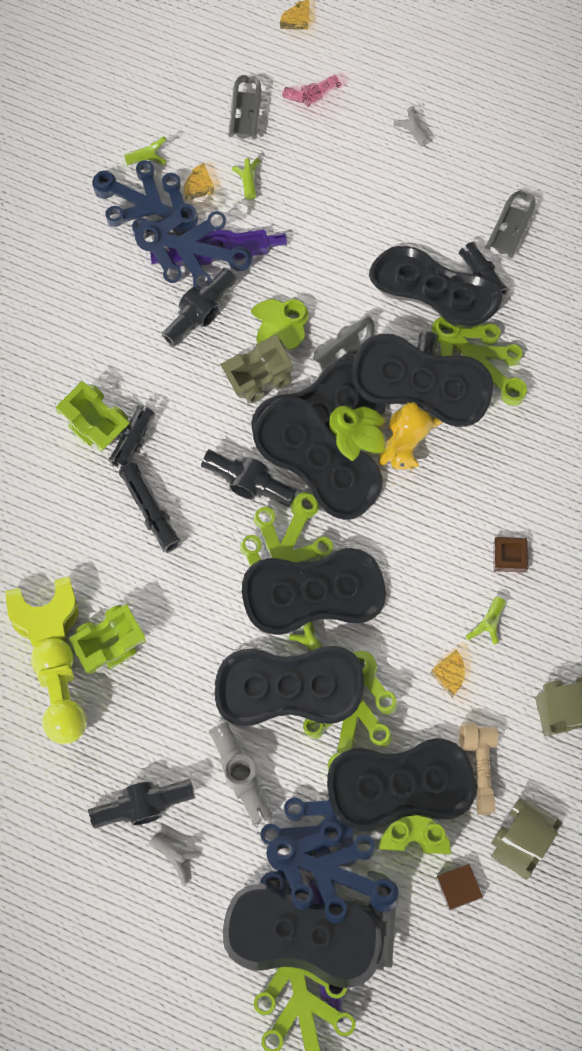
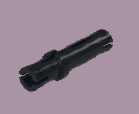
M131 462L119 469L118 474L145 518L144 525L147 530L153 532L163 553L174 551L181 545L182 541L178 538L169 522L170 515L166 510H162L139 470L137 463Z

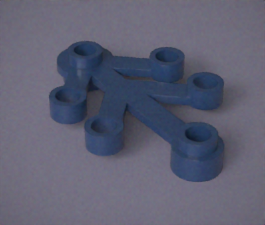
M147 160L140 161L136 165V174L138 179L142 181L146 195L117 182L115 176L105 170L99 171L92 179L93 190L98 197L106 199L116 195L137 205L126 209L114 205L107 208L105 212L106 221L112 227H118L123 222L134 220L132 223L134 237L137 227L142 222L148 221L143 217L156 214L163 217V219L155 221L160 223L175 214L178 208L184 204L180 192V177L172 172L165 174L162 178L163 189L169 193L172 207L161 202L153 178L155 175L154 166ZM143 169H149V170H150V171L147 172V173H142V172H141V170H143ZM169 181L176 182L174 185H168L167 183ZM186 207L182 210L181 214L182 217L189 219L192 217L193 212L190 207ZM113 214L120 215L118 218L115 219L110 217ZM198 215L194 221L190 223L183 222L174 228L173 231L178 235H183L198 225ZM148 230L145 233V239L155 234L154 231Z
M188 203L182 204L175 214L160 223L151 220L142 222L135 231L137 245L144 251L153 252L164 270V279L169 283L179 282L182 279L183 273L179 266L173 264L164 246L178 251L193 276L194 287L200 289L197 283L198 277L206 276L208 284L212 278L208 273L204 272L194 254L228 262L230 267L236 271L247 270L253 262L252 253L245 247L237 246L229 250L197 242L212 231L221 230L226 226V216L219 211L210 213L206 221L180 237L167 233L183 222L190 223L195 220L197 211L193 205ZM186 207H190L193 212L192 217L189 219H184L181 214L182 210ZM214 215H220L223 219L219 227L213 226L211 222ZM148 230H152L155 233V239L152 242L145 240V233ZM237 253L245 255L246 259L242 265H238L234 261V256ZM171 268H175L178 271V277L175 280L169 279L167 275L168 270Z
M294 797L288 799L284 804L285 815L291 821H299L304 816H326L318 826L279 828L275 824H267L260 832L263 844L268 847L271 842L265 839L268 831H276L278 833L277 837L290 836L295 840H300L319 833L325 823L335 822L342 829L341 845L337 851L354 844L353 829L339 821L329 799L327 801L303 802L301 799ZM294 804L301 807V811L295 815L288 812L290 806ZM332 831L326 832L325 836L329 838ZM326 845L306 853L311 856L315 852L316 858L330 854L329 847ZM358 860L350 862L343 866L351 867L355 865ZM279 870L277 872L271 871L261 878L260 884H268L271 880H278L280 882L279 888L289 893V885L284 872ZM313 877L314 887L319 892V889Z
M335 822L325 823L319 833L300 840H295L290 836H280L269 843L266 851L268 863L274 869L284 872L292 891V903L298 909H308L314 900L313 891L310 886L303 883L298 868L312 873L325 904V916L332 923H341L346 919L347 905L344 900L338 898L331 881L368 895L372 907L380 912L391 911L398 903L399 891L393 881L389 879L373 881L340 868V866L358 859L368 860L373 857L375 842L368 835H360L354 840L352 846L320 858H315L306 853L325 845L335 847L340 844L342 829ZM328 831H335L338 834L335 838H327L325 836ZM368 844L371 848L363 852L358 849V846ZM286 848L291 852L287 856H281L278 854V851ZM381 888H387L391 893L383 897L377 891ZM304 892L309 895V898L305 901H299L296 899V896ZM333 906H339L343 911L339 915H333L329 910Z

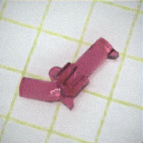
M332 75L317 84L303 85L301 91L286 86L282 97L294 102L305 103L307 107H310L312 103L322 98V94L335 87L341 88L342 84L336 75Z

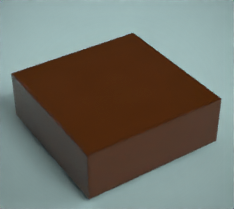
M494 537L493 572L526 573L528 570L527 538Z
M470 863L435 877L448 911L483 898Z

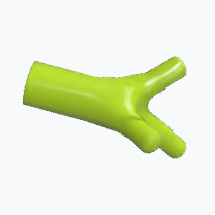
M162 136L159 140L146 147L123 154L127 166L143 160L156 161L165 165L166 160L157 155L156 150L167 140L166 137Z
M245 158L244 169L235 165L232 167V171L237 173L242 179L244 198L247 200L256 198L254 177L256 167L260 163L259 158H256L251 164L250 159Z
M494 597L483 620L475 629L465 635L467 640H471L482 632L487 631L490 633L492 643L494 645L499 643L497 625L506 605V601L503 598Z
M313 621L303 626L305 634H289V640L300 642L310 651L323 647L315 632Z

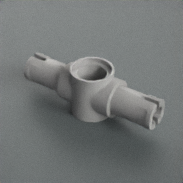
M221 723L219 725L223 736L220 735L217 726L211 728L208 733L221 756L219 762L225 773L226 784L233 790L236 798L242 800L252 825H259L262 823V819L258 812L261 813L264 821L271 819L273 814L260 791L262 785L256 775L255 763L247 756L243 748H239L229 723ZM236 767L247 768L250 771L249 777L242 781L233 779L231 772Z

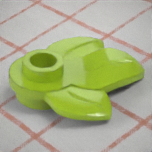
M269 299L256 304L251 309L252 315L262 322L256 336L257 344L275 334L289 351L297 348L303 342L305 337L304 326L308 322L309 312L301 301L291 299L282 303L275 299ZM290 314H296L298 315V318L292 319L288 316Z
M340 406L331 413L330 429L337 436L336 444L338 449L348 459L354 461L361 449L372 453H383L385 451V439L381 430L378 429L385 420L377 411L367 407L353 410L347 406Z

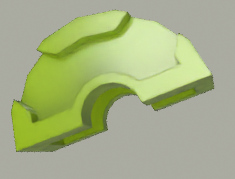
M82 380L56 406V410L59 415H63L71 422L68 428L88 446L94 443L99 451H103L129 424L127 421L128 416L118 406L108 407L102 401L105 398L104 394L92 384L88 386Z
M127 604L123 606L116 605L108 609L104 614L106 617L104 621L97 625H94L93 622L85 623L76 629V634L68 638L86 673L94 674L97 671L96 669L104 664H107L109 669L114 668L137 653L136 645L146 643V638Z
M418 815L402 817L391 823L381 834L377 850L405 851L407 844L413 841L421 846L422 853L451 854L450 842L443 827L432 819Z

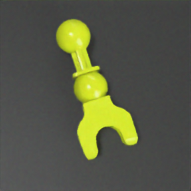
M67 576L54 581L55 595L50 603L42 607H32L27 604L20 588L5 591L7 612L13 629L21 637L30 640L33 647L31 654L32 668L37 673L41 687L48 688L51 705L46 709L42 718L44 733L51 741L58 744H71L77 741L84 734L87 726L85 711L79 704L71 701L68 682L75 680L72 671L74 653L71 646L68 645L67 635L77 622L79 610L70 577Z

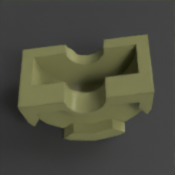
M276 334L256 344V348L250 353L238 354L220 364L236 395L240 398H246L249 404L260 401L265 396V393L275 388L281 389L288 386L293 380L290 375L293 371V364Z
M582 677L576 679V683L563 685V681H552L544 684V692L535 697L544 737L581 729Z
M520 797L509 813L514 818L512 824L508 829L501 826L491 842L496 847L491 857L527 880L539 860H542L563 821L530 799L524 800Z

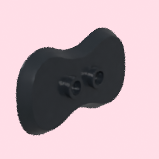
M391 247L374 260L369 270L370 281L383 295L393 299L422 304L435 311L446 322L458 328L473 329L481 326L497 312L502 302L501 289L490 279L476 274L448 269L435 261L426 252L415 247Z
M381 333L367 338L358 349L352 368L353 385L357 392L365 399L383 405L414 402L418 407L426 410L441 422L455 427H466L479 422L488 410L493 393L492 375L478 360L462 355L436 356L428 354L395 334Z
M344 359L328 366L318 379L304 390L291 394L276 395L263 401L256 408L252 416L251 427L253 432L254 425L264 409L273 401L283 396L299 397L312 404L319 412L328 430L335 437L336 435L331 431L329 422L331 413L337 407L347 406L353 410L367 407L383 416L386 405L373 403L357 392L352 380L354 359Z
M283 396L269 404L258 417L253 429V440L260 454L272 464L287 469L299 476L308 485L317 503L326 513L338 519L352 520L364 514L374 504L383 484L382 474L378 465L372 457L361 450L354 461L343 455L337 447L336 437L328 430L319 412L312 404L299 397Z
M354 548L340 549L320 560L307 563H297L279 558H266L250 566L242 580V598L250 621L260 631L274 635L291 633L309 622L321 619H333L354 624L368 622L380 614L386 599L384 578L378 563L367 552Z
M324 646L302 655L288 657L277 656L258 649H242L227 656L217 671L214 689L216 707L219 714L225 720L239 726H252L285 715L300 716L323 724L338 723L352 716L361 703L364 689L363 670L357 656L353 652L339 646Z
M441 738L424 741L410 750L395 754L380 753L362 748L350 749L334 758L329 766L327 775L329 800L336 817L345 826L359 831L375 830L405 815H423L442 820L454 819L468 811L475 798V777L468 755L457 743Z
M253 884L242 888L232 898L223 924V944L228 956L243 968L263 971L280 967H294L308 971L332 986L351 988L364 984L376 972L383 950V927L377 914L368 906L357 901L344 900L347 905L346 919L341 923H332L325 916L324 903L312 904L308 909L301 910L293 905L291 895L280 888L269 884ZM333 906L329 911L333 915H339L343 910L339 906Z

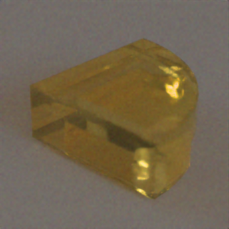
M309 0L299 1L295 3V6L284 11L280 19V29L308 30Z
M205 163L196 166L184 184L186 201L214 193V186Z
M457 649L430 671L431 675L451 698L458 693L465 677L464 661Z

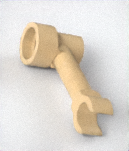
M461 723L459 730L460 747L464 751L476 752L478 764L477 815H491V812H495V798L490 778V748H496L498 745L497 727H478L476 723Z

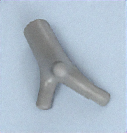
M410 106L407 109L409 119L407 121H394L393 126L403 127L408 130L419 145L423 147L430 142V138L418 122L414 107Z
M156 833L151 838L149 844L170 861L180 877L181 884L186 885L188 880L183 862L185 859L198 858L199 852L180 849L162 835Z

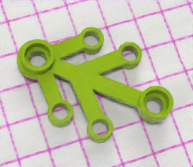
M442 317L434 321L431 332L439 337L437 342L440 344V356H452L454 346L462 356L478 360L489 370L492 375L493 384L501 391L500 396L504 403L516 406L524 401L527 393L525 382L515 377L507 379L487 360H503L505 364L515 366L521 361L522 349L515 344H510L506 347L471 345L465 339L481 338L484 344L494 345L498 342L501 333L497 325L487 324L473 329H463L449 324ZM442 330H450L452 334H445ZM493 332L496 336L488 337L485 333ZM514 352L518 357L511 358L507 353ZM515 392L518 397H511L507 393Z
M300 493L292 501L290 509L293 518L281 543L273 525L275 520L274 511L264 506L259 508L254 514V523L260 528L270 558L300 563L315 557L322 559L333 551V543L327 537H320L311 545L293 550L305 522L310 520L319 509V504L310 493ZM302 500L309 501L311 509H305L302 506ZM266 513L269 516V522L261 521L259 514ZM247 535L240 543V550L246 556L249 566L261 560L258 552L261 550L262 543L255 535ZM246 541H252L256 545V549L254 551L248 550L245 545ZM318 543L326 545V553L319 551Z
M362 650L353 652L360 662H365V667L362 669L364 685L375 696V703L380 712L383 714L394 713L398 707V701L394 694L386 691L376 678L378 665L374 656ZM391 698L392 704L389 707L384 708L381 706L384 699ZM361 699L356 712L342 723L337 753L330 757L328 770L334 758L347 750L353 749L358 717L370 732L369 737L375 746L383 748L392 741V734L388 727L379 723L363 699ZM305 719L303 729L310 738L318 739L333 724L319 723V729L315 732H310V725L316 722ZM379 731L386 732V737L382 741L375 740V736Z
M294 967L278 968L265 991L255 997L254 1009L261 1015L272 1014L277 1006L276 998L289 979L293 995L272 1030H268L263 1034L261 1038L263 1049L265 1051H280L284 1046L286 1034L298 1016L305 1051H321L313 1013L331 1024L337 1034L341 1036L353 1034L356 1029L354 1017L348 1013H340L310 993L307 989L305 975L323 985L327 994L335 999L344 997L348 988H343L340 994H333L330 991V984L308 971ZM264 996L269 997L272 1002L271 1008L268 1011H262L259 1007V1001ZM343 1017L351 1020L352 1027L348 1032H342L338 1028V1022ZM271 1034H276L279 1037L280 1042L275 1049L269 1048L266 1043L267 1037Z

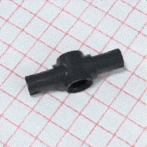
M223 267L207 286L202 285L200 289L197 287L190 288L179 302L178 308L180 310L178 311V316L161 333L164 340L175 347L192 328L196 329L199 325L206 327L212 323L220 310V298L237 282L236 276L229 269Z
M208 449L201 462L202 468L226 478L231 491L245 499L253 500L256 496L259 498L265 496L289 508L295 497L297 489L271 478L272 474L268 473V467L252 457H243L242 460L236 458L234 461Z
M190 778L160 787L159 784L154 785L153 782H141L123 789V795L118 796V800L89 808L88 814L94 829L121 821L125 823L131 822L132 826H138L160 819L162 817L161 812L166 811L167 807L196 799Z

